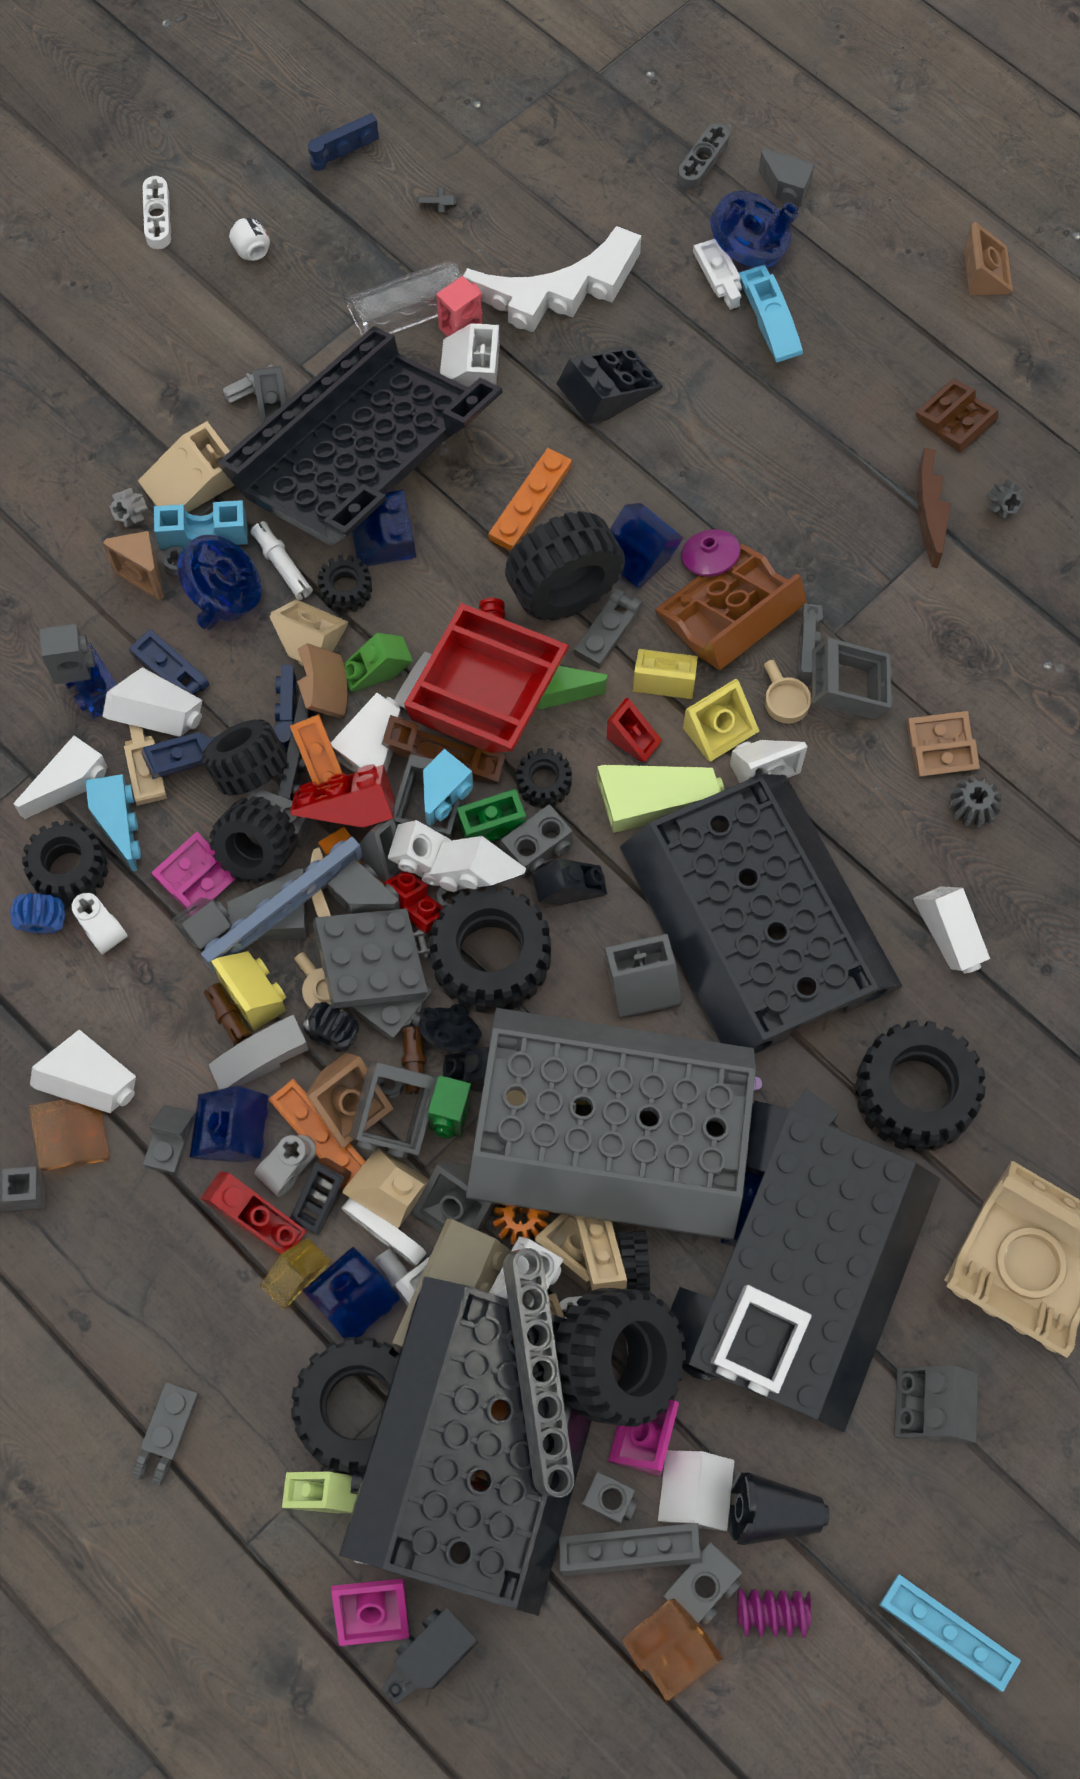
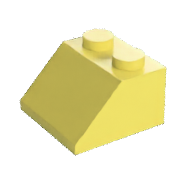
M249 951L218 957L211 961L221 984L233 1002L237 1004L253 1031L261 1028L286 1011L283 1003L286 995L277 982L271 985L266 977L269 971L260 957L254 960Z

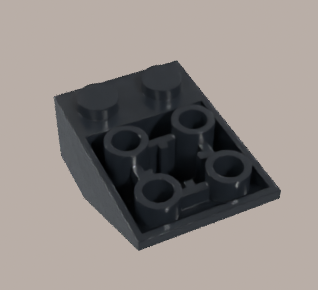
M631 347L569 358L556 383L588 424L608 420L663 387L654 373L649 370L637 352Z

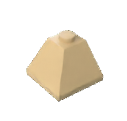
M297 599L272 611L270 619L288 656L298 660L301 666H303L298 648L308 643L333 652L348 625V621Z
M377 1147L376 1151L371 1154L344 1188L343 1194L396 1228H399L416 1206L429 1179Z

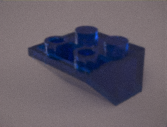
M642 503L624 505L610 528L625 556L624 570L621 575L637 588H641L669 562L684 538Z

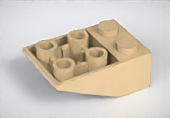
M208 421L182 435L138 480V483L155 506L184 504L185 510L190 512L235 486L217 463L230 451Z

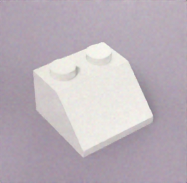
M479 836L442 842L429 875L439 881V885L443 889L455 892L459 889H476L477 887L500 883L524 874L526 868L486 838Z

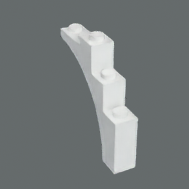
M616 226L606 241L590 255L569 267L553 273L533 277H503L488 275L467 268L463 276L470 283L478 286L482 293V302L493 306L497 310L508 312V323L513 324L518 329L534 332L547 308L552 309L558 314H565L573 318L587 293L597 299H604L612 303L640 255L641 235Z

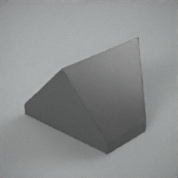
M394 818L377 824L359 843L363 856L360 861L363 864H368L376 872L377 878L383 884L403 871L398 868L397 863L388 859L396 832Z

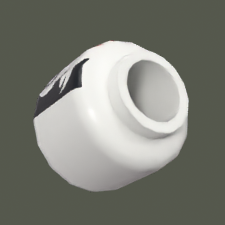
M239 219L230 230V242L242 259L255 261L266 255L270 245V238L263 225L257 219Z

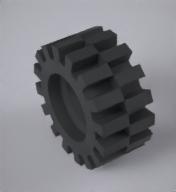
M339 555L337 562L332 557L328 560L329 566L324 563L321 566L322 572L319 571L317 581L321 599L324 600L327 607L332 605V610L336 612L339 607H341L342 613H347V608L350 607L352 612L357 611L358 604L363 608L366 605L365 600H370V592H372V581L368 566L366 564L363 565L362 560L359 558L354 562L351 555H348L347 560L343 559V555ZM342 577H351L355 579L356 586L348 591H339L335 589L334 583Z
M538 748L537 754L534 755L533 751L528 752L527 759L524 756L522 757L520 765L517 766L516 777L519 794L522 793V799L525 802L530 799V805L535 807L538 802L540 803V808H545L546 803H550L554 807L557 800L560 803L565 800V795L568 796L570 792L572 770L569 767L567 758L562 759L563 754L557 752L556 755H553V749L548 748L547 753H543V748ZM547 769L555 774L556 780L551 786L540 787L533 782V774L538 770Z
M646 1230L619 1232V1251L627 1278L626 1289L650 1292L649 1248Z

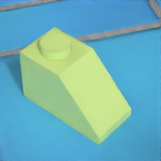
M286 1472L282 1508L327 1513H352L357 1494L354 1495L350 1492L353 1476L335 1472Z

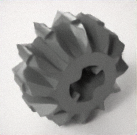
M974 775L970 776L968 781L961 779L956 785L957 788L952 789L950 793L952 800L949 804V810L957 811L954 816L955 820L966 819V827L970 826L971 822H974L978 829L983 826L984 822L991 824L996 818L995 815L1000 814L1002 810V805L1000 804L1003 799L1002 793L995 792L997 783L986 784V776L982 777L980 781H977Z

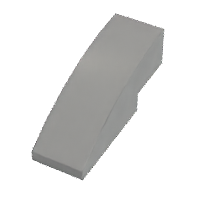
M291 1015L240 1042L208 1065L221 1094H224L280 1068L279 1063L309 1049L294 1015Z

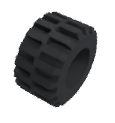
M253 719L236 724L220 733L204 749L201 760L219 791L224 795L233 796L257 789L270 781L284 767L287 761V753L270 723L264 719Z
M251 796L249 800L244 797L238 802H234L213 825V830L209 836L212 839L209 843L210 850L215 851L213 855L215 861H220L222 864L220 867L224 871L228 870L231 872L233 878L237 879L240 877L242 882L246 883L253 880L255 884L261 883L263 880L268 881L278 873L294 853L297 836L293 835L296 829L294 824L288 822L291 819L288 814H283L280 811V806L277 804L275 806L271 805L270 800L265 798L259 801L258 797ZM246 833L254 837L259 842L261 847L254 844L247 837Z
M65 820L63 825L55 821L51 822L52 827L46 829L45 825L39 828L41 832L39 835L33 833L29 838L31 845L25 844L23 851L26 856L22 857V864L25 867L23 870L37 894L41 893L42 895L58 897L64 902L66 907H70L77 895L82 893L96 895V887L102 889L105 883L102 877H107L108 869L106 865L108 862L98 839L90 829L86 830L84 825L77 823L74 827L72 821ZM67 853L81 855L79 864L72 871L65 874L50 873V868L58 857Z

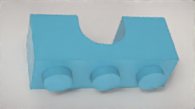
M243 500L213 502V512L204 516L189 514L185 510L184 504L154 506V533L160 550H167L176 546L185 549L248 544L247 516Z

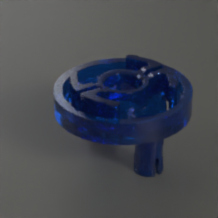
M734 191L726 194L711 215V230L718 245L734 260L750 267L763 265L770 267L779 262L788 250L792 239L790 225L797 218L799 212H797L798 208L792 203H785L780 210L774 203L759 194L749 191Z
M201 535L193 539L181 551L177 561L178 577L188 597L203 610L197 615V622L203 629L207 627V630H210L220 619L228 621L241 619L259 603L262 594V584L258 570L250 557L239 546L217 535ZM217 571L225 577L226 581L218 575ZM241 592H243V593H242L241 600L239 601V604H238L237 602H238V600L240 599Z

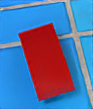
M405 871L385 881L384 886L389 884L398 893L400 909L407 908L410 921L425 934L431 931L434 920L440 919L439 911L442 909V906L427 895L428 885L412 873Z

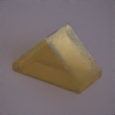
M307 1238L278 1257L260 1287L284 1310L332 1261Z

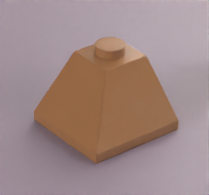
M344 1053L323 1069L306 1094L341 1148H344L354 1140L349 1135L368 1069L360 1056L350 1053ZM378 1084L375 1088L364 1131L394 1109Z

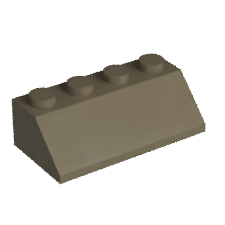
M447 1218L392 1343L402 1349L424 1276L467 1285L489 1293L503 1267L505 1257L511 1250L496 1238Z

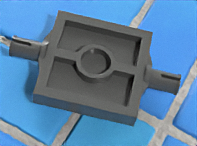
M427 987L428 993L426 998L347 1008L393 1042L403 1028L411 1024L418 1027L421 1017L419 1014L421 1006L431 995L432 990Z

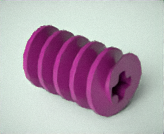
M738 1589L737 1625L742 1626L745 1636H749L752 1626H756L759 1637H763L767 1626H770L774 1637H777L780 1628L784 1627L789 1638H792L795 1627H799L802 1638H806L811 1625L810 1591L807 1592L804 1601L800 1591H793L789 1601L785 1590L779 1591L776 1600L771 1590H765L761 1600L757 1589H751L748 1599H746L743 1589Z

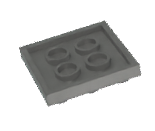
M407 908L314 918L313 927L332 1009L426 998L428 990Z

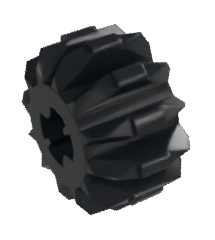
M327 1002L315 1003L312 1009H309L303 1024L305 1034L309 1035V1038L316 1041L318 1045H322L328 1050L333 1049L336 1052L348 1051L357 1038L356 1035L360 1025L353 1015L341 1008L332 1009V1006Z

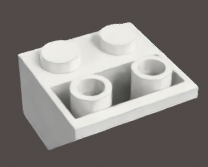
M470 323L443 339L440 374L468 388L480 377L496 385L500 346L499 325Z

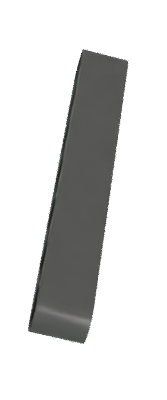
M523 1248L512 1251L505 1257L503 1270L532 1476L535 1488L539 1493L551 1497H564L573 1489L574 1472L544 1264L538 1251L532 1248ZM521 1255L529 1263V1269L526 1274L521 1273L517 1267V1261ZM526 1291H529L534 1298V1304L530 1310L522 1302L523 1294ZM532 1326L539 1333V1340L535 1345H532L527 1338L528 1330ZM537 1362L541 1363L544 1368V1375L540 1381H537L532 1373L533 1367ZM542 1398H545L549 1404V1411L545 1417H542L538 1412V1403ZM548 1434L554 1439V1448L550 1453H546L543 1448V1440ZM553 1471H556L560 1478L559 1484L552 1490L548 1484V1477Z

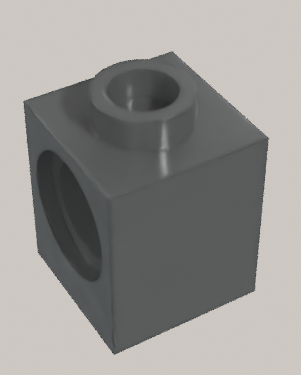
M597 1471L582 1504V1508L620 1526L623 1518L630 1521L638 1501L632 1498L635 1492L634 1489ZM607 1491L617 1492L622 1500L621 1506L615 1510L607 1509L602 1503L603 1494Z

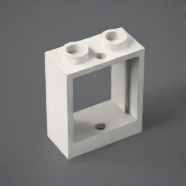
M745 1285L710 1363L718 1366L716 1373L725 1378L735 1381L737 1376L750 1381L748 1388L767 1397L769 1391L779 1393L812 1315L750 1285ZM749 1304L795 1325L772 1380L725 1359Z

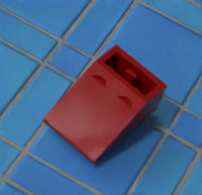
M369 764L359 768L357 773L346 776L345 773H339L329 777L327 782L317 785L316 782H308L301 785L295 791L290 812L293 816L363 828L393 819L395 796L384 765L375 767L374 764Z

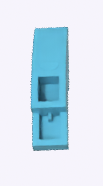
M765 264L740 272L741 286L757 316L758 327L776 363L802 355L803 349L798 333L774 275L769 274Z

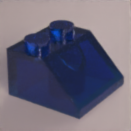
M404 490L387 493V500L352 531L357 558L362 560L363 565L373 566L416 558L415 542Z
M238 1085L198 1094L189 1157L193 1159L240 1163L260 1159L264 1146L263 1136L265 1121L268 1115L269 1095Z
M354 1247L350 1248L302 1290L343 1339L360 1337L380 1316L388 1313L392 1306L400 1300L383 1275Z

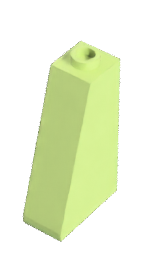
M601 765L597 767V781L613 833L645 826L653 820L724 790L722 779L720 777L716 778L713 768Z

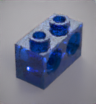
M88 643L89 649L93 650L95 667L90 668L91 679L64 684L67 689L73 687L77 694L73 697L81 711L88 710L92 718L95 719L103 714L106 694L117 683L91 643ZM96 691H102L98 696H91Z

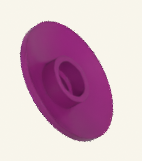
M718 529L705 530L693 535L687 540L682 549L684 566L690 572L699 576H716L725 573L737 563L740 556L738 540L729 532Z

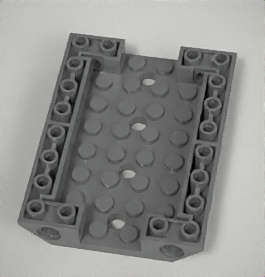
M496 1008L466 1199L733 1240L743 1198L756 1074L754 1048ZM513 1090L520 1091L525 1096V1102L518 1106L512 1105L507 1101L506 1095ZM577 1101H586L591 1106L592 1112L587 1116H580L574 1112L573 1104ZM644 1111H651L657 1116L658 1123L651 1127L645 1126L640 1121L639 1116ZM712 1121L720 1123L724 1128V1134L720 1137L711 1136L706 1130V1124Z

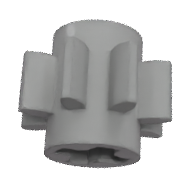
M132 488L113 494L112 497L115 501L112 502L109 508L114 520L124 521L125 527L143 521L144 517L142 514L145 512V509H148L142 497L143 495L133 493Z

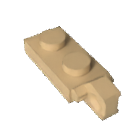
M129 725L132 740L125 741L126 746H124L137 806L167 799L163 776L152 779L141 754L142 748L156 744L153 737H145L144 728Z

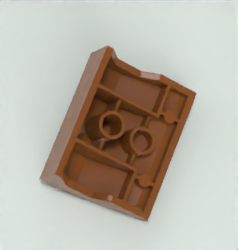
M744 544L739 545V559L730 570L716 576H698L655 609L656 614L700 659L718 670L728 665L799 610L804 603H807L800 575L796 574L789 580L774 571L764 555Z

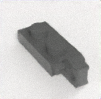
M804 603L799 633L797 679L808 687L812 677V650L820 644V632L816 631V627L822 623L823 612L822 605Z

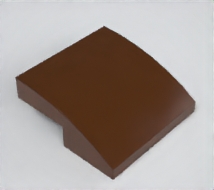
M953 378L916 411V417L941 440L962 452L998 419V409L977 399L975 389Z

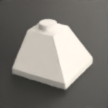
M759 740L754 743L744 742L732 751L730 765L739 783L760 774L786 775L789 778L801 772L807 745L805 742Z

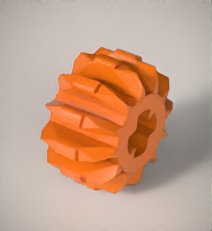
M509 1205L494 1208V1214L500 1218L493 1221V1226L498 1229L503 1228L499 1233L501 1240L512 1235L510 1245L513 1247L519 1236L529 1239V1236H532L535 1240L540 1233L538 1230H544L548 1226V1223L542 1220L549 1216L547 1211ZM520 1213L522 1216L523 1213H526L527 1223L522 1224L520 1221L519 1224H516L515 1214Z

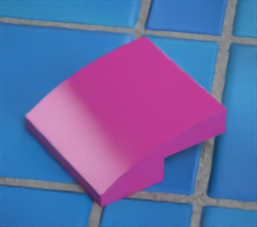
M198 831L151 872L153 878L185 909L200 897L214 900L236 880L231 876V872L228 870L224 871L220 867L222 865L220 861H215L213 857L215 851L210 850L209 843Z

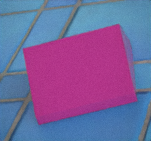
M669 1400L668 1403L670 1405L662 1414H657V1417L647 1424L642 1423L636 1427L617 1425L608 1462L660 1477L679 1402Z
M403 1578L331 1586L339 1646L402 1640L410 1636L406 1581Z

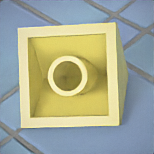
M639 649L634 671L633 692L692 699L698 656Z
M734 679L685 710L683 729L710 762L759 732L742 687L737 679Z

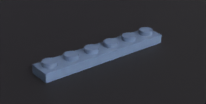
M353 836L347 841L338 842L332 847L330 854L321 861L315 860L306 868L303 875L296 880L291 879L286 882L276 896L260 902L255 908L254 913L246 919L241 918L230 927V931L223 937L211 940L201 953L206 966L212 973L216 972L211 962L212 960L243 951L324 888L354 858L357 861L363 857L360 844Z

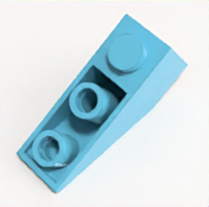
M123 774L85 780L88 808L95 822L132 871H138L136 860L141 859L139 841H134L133 831H138V823L135 812L131 813L130 803H135L132 784L127 785Z

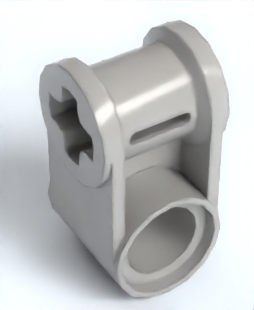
M289 1135L284 1137L270 1155L259 1164L254 1175L277 1197H281L290 1190L297 1181L298 1176L315 1157V1142L306 1135ZM295 1144H299L297 1149L294 1147ZM296 1151L300 1153L299 1156L294 1155Z

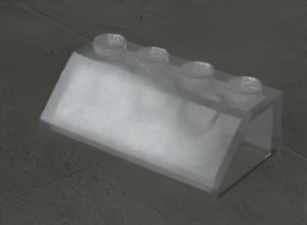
M445 260L344 297V301L361 335H364L373 326L392 334L438 317L436 294L463 275L456 263Z

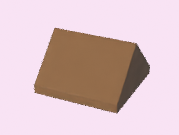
M977 222L972 223L964 247L969 295L1012 293L1013 288L1007 246Z
M149 531L106 538L103 545L113 572L159 601H162L164 592L159 561Z

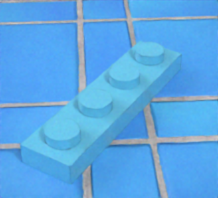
M900 1574L896 1575L879 1603V1606L999 1692L1004 1691L1021 1662L1016 1656Z

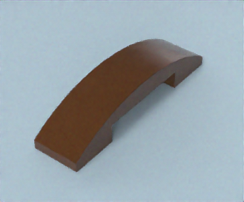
M390 715L381 743L389 750L408 760L410 754L434 760L446 749L467 768H470L473 781L498 783L505 754L490 753L478 747H475V749L420 731L418 730V724Z

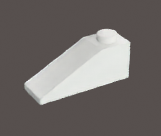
M73 736L13 804L20 816L27 819L86 792L85 780L104 777L108 768L102 754L76 736Z

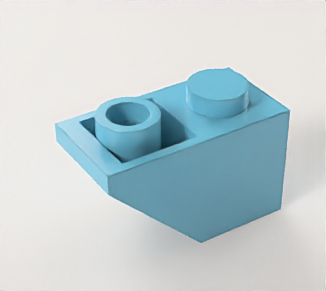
M446 749L423 770L426 823L432 826L437 820H444L449 815L452 809L451 806L458 799L463 800L473 788L472 771Z

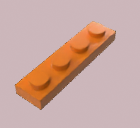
M547 447L488 533V539L512 552L514 546L520 544L521 538L529 531L571 469L572 459Z

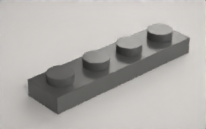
M698 1523L560 1537V1572L563 1576L702 1563L701 1533Z

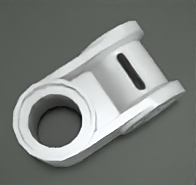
M82 893L73 900V914L86 931V935L102 955L128 937L120 923L107 911L94 894ZM90 908L93 912L87 914L84 910Z

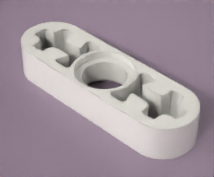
M151 176L144 181L142 186L144 233L147 244L151 248L163 249L171 242L169 190L164 178ZM158 188V198L153 196L154 189ZM154 209L164 210L160 216L150 215V212ZM155 227H160L161 233L159 234V237H155Z
M349 1198L341 1208L351 1219L386 1246L393 1248L395 1253L414 1267H417L426 1256V1251L415 1241L353 1199Z

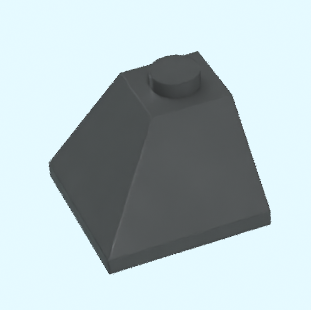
M439 1162L412 1214L439 1233H441L447 1218L481 1231L498 1204L466 1199L471 1166Z

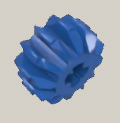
M41 893L20 894L13 899V904L10 908L11 924L15 929L23 930L25 933H56L62 929L63 921H65V904L58 897H52L51 895H42Z

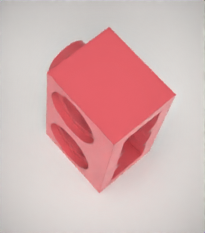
M461 276L436 294L439 329L447 337L470 323L482 324V293L476 284L470 283L464 276Z

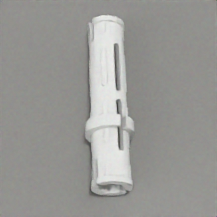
M265 521L260 522L263 527L262 529L258 523L254 525L250 532L262 547L264 557L267 560H271L297 600L303 599L301 593L304 598L308 597L313 589L285 551V544L282 540H277Z

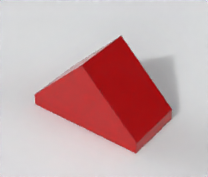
M629 698L623 700L607 721L606 739L640 762L645 763L662 742V739Z

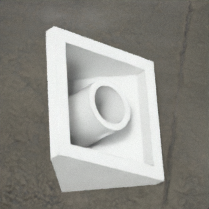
M667 1450L658 1522L676 1525L698 1523L700 1528L727 1532L735 1460L703 1451Z

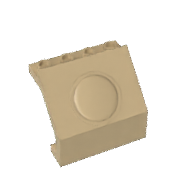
M1011 1161L986 1198L944 1279L947 1282L946 1287L951 1289L959 1298L968 1299L980 1306L988 1315L998 1317L1009 1323L1020 1334L1029 1335L1041 1342L1049 1351L1058 1352L1068 1358L1074 1349L1077 1327L1080 1322V1200Z

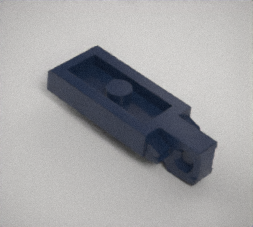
M200 732L146 746L142 748L141 754L152 779L203 765L201 760L203 751L217 736L208 738L206 734L201 735Z

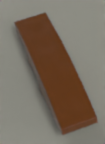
M924 448L919 464L917 484L918 517L923 543L931 566L938 568L943 554L951 503L939 501L943 476L932 474L936 450Z

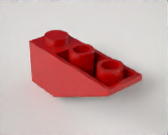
M219 1171L200 1197L201 1200L225 1218L285 1258L290 1256L306 1233L305 1229L230 1173Z

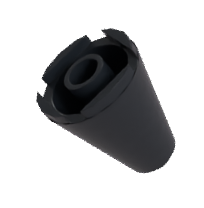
M739 1472L735 1476L731 1493L737 1494L735 1505H730L729 1528L733 1541H738L737 1544L748 1545L816 1534L822 1531L823 1526L828 1525L829 1507L824 1504L822 1497L749 1472Z

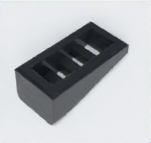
M328 1158L316 1161L290 1219L317 1235L320 1234L349 1180L351 1171ZM323 1174L329 1176L330 1178L334 1179L335 1181H332V1180H330L329 1178L323 1176ZM317 1184L330 1190L329 1194L316 1188ZM312 1196L323 1202V1207L309 1200ZM306 1207L318 1214V1218L315 1219L304 1213V1208Z

